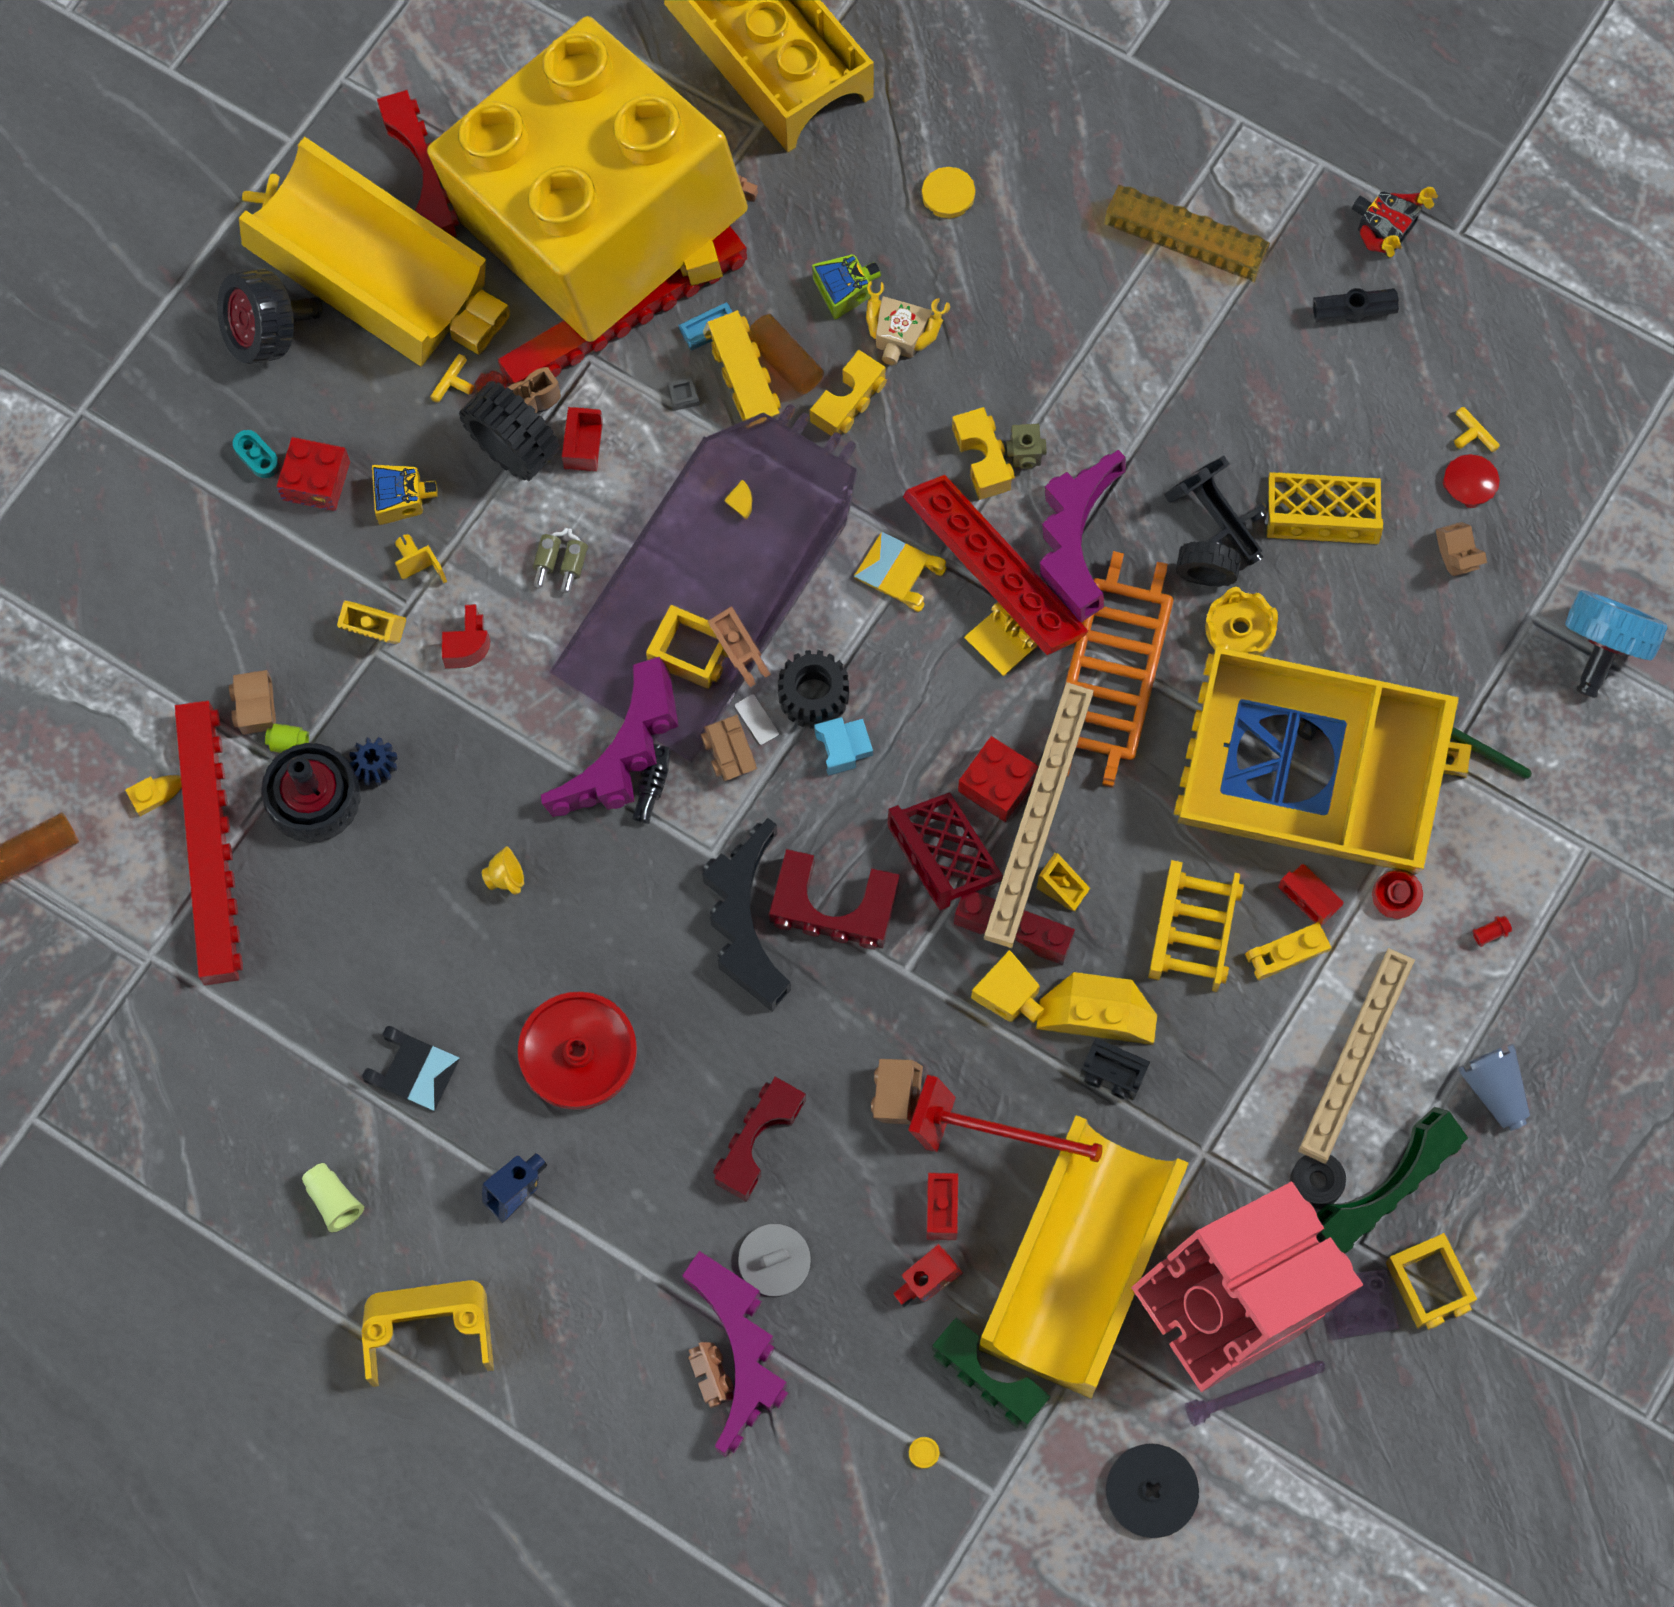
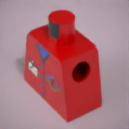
M938 1244L901 1275L906 1283L893 1294L903 1307H906L917 1297L921 1301L926 1302L961 1276L963 1272L947 1251ZM927 1275L928 1282L924 1286H920L919 1279Z

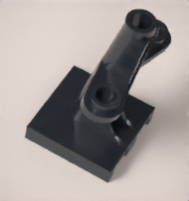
M1223 455L1206 464L1165 492L1164 496L1171 503L1193 491L1222 529L1205 542L1221 545L1223 543L1220 539L1227 536L1249 566H1251L1264 556L1261 553L1262 549L1243 523L1249 519L1254 523L1267 514L1265 511L1266 506L1264 503H1261L1240 518L1237 516L1214 481V475L1230 465Z

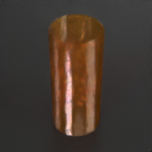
M763 315L750 326V332H747L751 343L756 342L761 356L770 363L798 395L810 392L819 384L824 376V370L783 328L773 315Z
M60 811V813L47 818L42 823L39 822L38 825L36 824L32 828L29 827V830L26 829V831L18 833L13 838L10 837V839L0 843L1 884L8 881V879L16 877V875L18 876L21 872L24 873L29 868L31 869L37 866V864L43 863V860L46 861L50 857L53 858L58 853L60 854L66 851V849L68 850L74 847V845L79 844V840L63 812Z

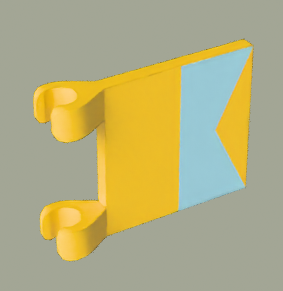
M881 532L855 573L854 579L903 602L914 611L920 612L925 605L923 602L924 597L916 592H911V588L924 567L939 576L945 573L947 567L945 566L946 561L943 558L929 555Z

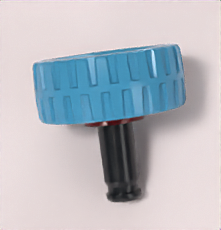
M1580 590L1570 608L1565 625L1577 634L1588 638V642L1595 646L1576 690L1592 698L1598 697V690L1602 687L1616 654L1622 656L1627 654L1644 660H1653L1666 634L1667 624L1643 611L1590 591Z

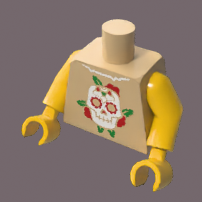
M872 281L868 283L867 290L871 298L868 299L866 322L870 336L876 339V347L884 350L881 358L884 363L892 366L897 365L900 355L912 358L916 351H922L936 340L943 322L941 317L950 310L948 302H946L944 310L940 312L937 309L940 298L932 302V310L884 296L881 301L879 300V295L885 289L883 282H881V290L878 293H874L871 290Z

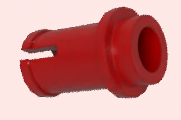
M1495 916L1494 921L1472 930L1473 937L1480 947L1503 936L1506 938L1509 936L1508 933L1512 932V927L1506 916Z

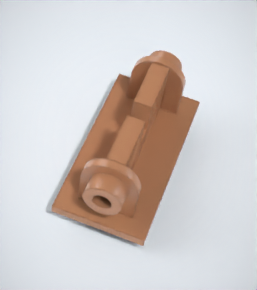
M711 1342L698 1343L699 1346L689 1350L690 1356L688 1359L695 1377L705 1374L707 1376L706 1380L698 1383L705 1404L708 1403L710 1408L722 1404L721 1401H733V1383L723 1369V1357L720 1350Z

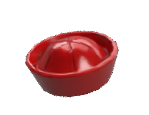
M1400 869L1387 871L1377 879L1373 886V903L1377 910L1388 918H1406L1415 913L1422 904V884L1415 875L1408 871Z

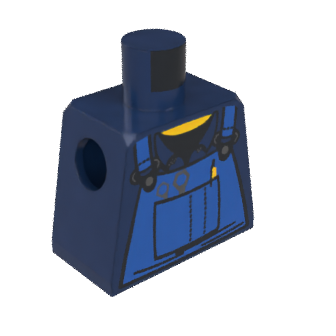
M537 1153L526 1162L520 1156H515L483 1183L482 1203L502 1223L538 1189V1174L547 1167L544 1159Z

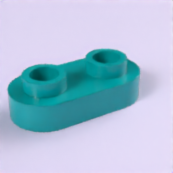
M243 430L235 435L233 448L236 454L256 476L270 478L278 472L279 461L276 454L256 432ZM247 445H253L249 450L244 449ZM265 463L270 464L268 468H261Z

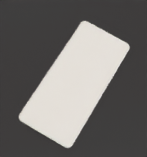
M752 694L735 704L737 711L760 745L779 735V732L755 695Z

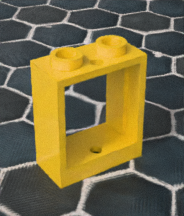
M670 605L646 651L647 660L660 656L670 673L709 689L713 681L717 682L723 671V666L721 665L725 657H729L720 642H718L705 670L666 654L665 652L680 623L718 639L708 620Z
M1445 1233L1392 1255L1385 1262L1418 1329L1427 1326L1428 1330L1445 1323L1443 1318L1454 1313L1457 1318L1472 1311L1471 1305L1475 1303L1477 1297ZM1441 1252L1463 1298L1426 1313L1404 1267Z

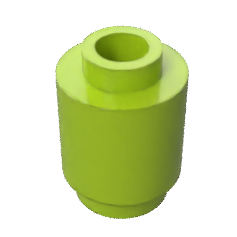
M274 723L272 729L268 728L266 731L265 745H269L270 752L281 753L292 746L309 743V731H304L302 727Z

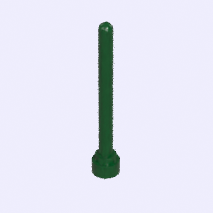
M1452 728L1451 739L1471 745V750L1523 779L1531 777L1532 772L1529 768L1457 728Z

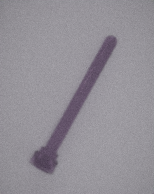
M1315 1361L1205 1402V1400L1199 1401L1198 1399L1185 1403L1186 1413L1191 1424L1195 1427L1205 1423L1206 1419L1210 1418L1211 1413L1322 1373L1325 1370V1363Z

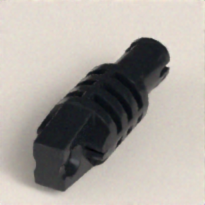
M654 744L657 764L642 770L636 789L639 798L632 819L640 823L643 820L645 824L650 823L655 801L661 798L669 771L671 750L667 746Z

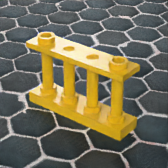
M1171 860L1148 978L1160 980L1162 971L1168 972L1169 969L1213 978L1212 991L1218 992L1220 984H1226L1229 967L1224 966L1235 901L1241 902L1244 884H1239V873H1234L1231 885L1186 876V873L1181 872L1183 862ZM1185 887L1229 896L1226 912L1183 904L1181 900L1176 899L1177 890H1183ZM1184 915L1224 923L1221 939L1176 931V927H1171L1172 917ZM1173 942L1219 951L1216 967L1171 958V955L1166 954L1167 944L1173 945Z

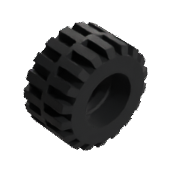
M807 650L804 656L797 653L793 655V662L789 659L785 662V669H781L779 673L778 698L783 713H788L790 721L794 722L797 719L798 726L804 727L805 724H810V729H814L815 724L836 719L838 714H844L846 704L848 705L849 681L847 670H843V664L840 660L835 662V657L830 653L826 657L823 656V651L817 650V654H811V650ZM812 679L821 680L830 687V691L819 699H807L801 696L797 689L803 682Z

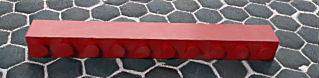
M729 226L712 240L722 275L730 269L733 271L740 269L745 264V260H747L746 246L732 227ZM679 268L596 340L586 341L567 322L562 321L498 359L500 371L510 385L525 381L532 372L548 367L554 377H557L561 373V369L570 364H579L586 354L593 350L595 352L601 351L607 346L608 341L615 337L622 338L626 336L635 325L650 322L657 312L662 309L664 311L672 309L679 299L684 296H694L698 293L701 286L708 282L714 284L722 277L691 286L689 276L683 277L681 268Z
M209 700L174 705L198 976L204 986L239 981L238 971L243 970L241 954L237 953L236 943H240V932L238 925L234 926L233 918L234 915H238L236 899L231 897V888H235V878L233 871H229L228 861L233 860L231 844L226 843V834L230 833L228 816H224L223 807L228 805L225 789H221V780L225 779V770L223 763H219L218 753L223 752L221 737L216 736V727L220 726L219 712L217 709H213Z

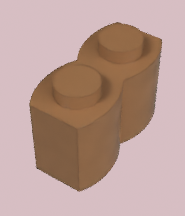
M548 367L535 370L525 381L514 383L508 387L513 390L516 396H521L528 406L531 405L535 409V413L552 407L561 398L558 381Z
M263 670L233 675V684L229 685L231 700L236 701V710H232L234 727H238L242 735L267 731L268 728L272 729L273 724L276 723L272 680L268 671Z

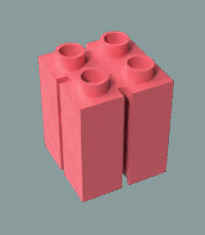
M1292 1181L1197 1230L1171 1252L1167 1259L1157 1264L1131 1287L1162 1335L1177 1327L1180 1328L1182 1335L1169 1345L1200 1392L1207 1390L1291 1342L1325 1316L1327 1312L1334 1309L1363 1286V1283L1353 1270L1351 1261L1338 1249L1331 1237L1321 1243L1318 1242L1316 1235L1324 1227L1318 1220L1314 1207L1303 1198Z

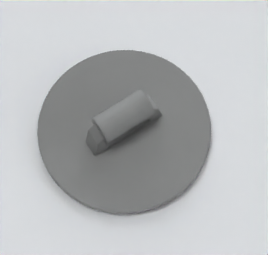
M768 1224L752 1231L743 1241L738 1257L739 1269L744 1281L760 1290V1294L766 1296H783L796 1290L806 1279L811 1263L810 1251L804 1238L794 1229L781 1224Z

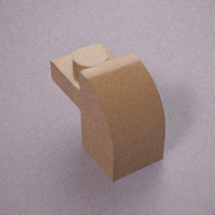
M1459 522L1435 529L1440 553L1448 572L1452 576L1480 569L1479 565L1487 563L1486 553L1475 547L1472 527L1470 525Z

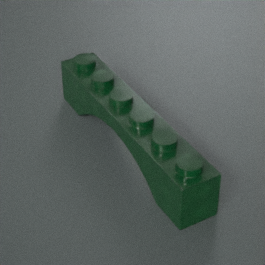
M1434 1107L1413 1126L1410 1142L1402 1160L1383 1184L1371 1193L1356 1200L1339 1204H1327L1317 1213V1218L1324 1227L1316 1235L1319 1243L1331 1237L1341 1252L1344 1254L1349 1252L1362 1235L1371 1232L1375 1228L1376 1222L1384 1215L1393 1212L1399 1201L1406 1195L1416 1191L1422 1180L1434 1174L1446 1158L1456 1154L1461 1149V1145L1468 1137L1450 1111Z

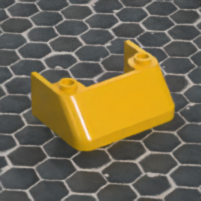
M467 1280L379 1292L371 1295L365 1303L362 1324L365 1377L372 1387L379 1386L376 1348L383 1347L390 1342L393 1336V1323L453 1315L454 1325L462 1334H480L483 1365L488 1371H494L487 1295L483 1286L477 1281Z

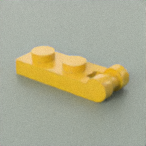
M1317 922L1261 947H1255L1247 951L1245 956L1249 963L1252 962L1255 968L1254 974L1257 980L1260 981L1329 952L1332 947L1320 923ZM1269 955L1272 964L1266 965L1263 957Z

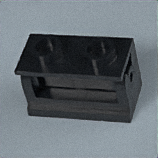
M1095 1038L1083 1065L1084 1067L1081 1069L1080 1077L1084 1078L1086 1084L1094 1088L1102 1086L1111 1090V1094L1119 1099L1128 1100L1130 1098L1135 1100L1150 1061Z

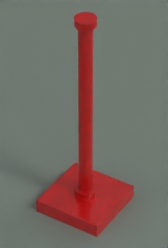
M931 1075L926 1077L908 1129L926 1150L938 1152L947 1124L1089 1157L1090 1161L1099 1162L1103 1149L1102 1145L1097 1143L1088 1145L953 1113L951 1110L956 1097L938 1077Z

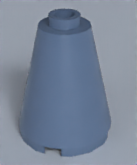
M1513 1044L1507 1045L1508 1052L1503 1053L1502 1049L1499 1048L1470 1061L1471 1068L1466 1070L1464 1065H1462L1458 1070L1501 1127L1509 1126L1510 1131L1526 1125L1525 1119L1530 1116L1516 1049Z

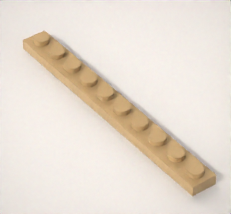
M1066 682L989 919L984 940L1010 948L1013 947L1094 690Z

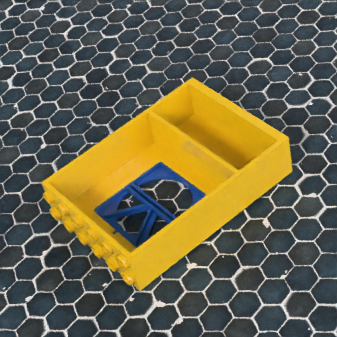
M1216 647L1214 654L1208 653L1203 675L1209 677L1207 682H1202L1197 702L1203 704L1202 710H1196L1191 730L1197 732L1196 738H1190L1185 758L1191 760L1190 766H1184L1179 786L1185 788L1184 794H1178L1173 814L1179 816L1177 823L1394 870H1405L1413 874H1418L1422 871L1428 851L1459 697ZM1274 715H1288L1283 744L1259 724L1261 719ZM1301 717L1319 727L1329 739L1335 757L1334 770L1328 784L1315 796L1301 802L1283 803ZM1249 730L1280 758L1245 769H1239L1237 764L1239 742L1244 733ZM1277 771L1271 799H1266L1257 794L1246 783L1249 779Z

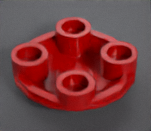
M1467 454L1459 456L1450 462L1445 470L1443 486L1454 499L1465 504L1468 508H1476L1479 504H1484L1494 497L1499 488L1500 478L1497 469L1491 461L1479 455Z

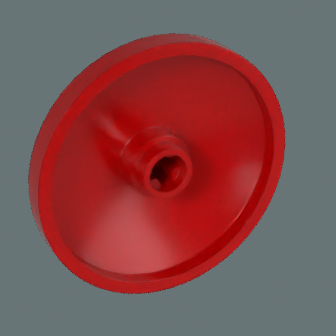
M568 992L548 999L537 1007L526 1020L518 1041V1060L526 1082L540 1098L554 1106L565 1109H588L609 1101L625 1087L636 1065L637 1041L628 1017L615 1003L594 993Z

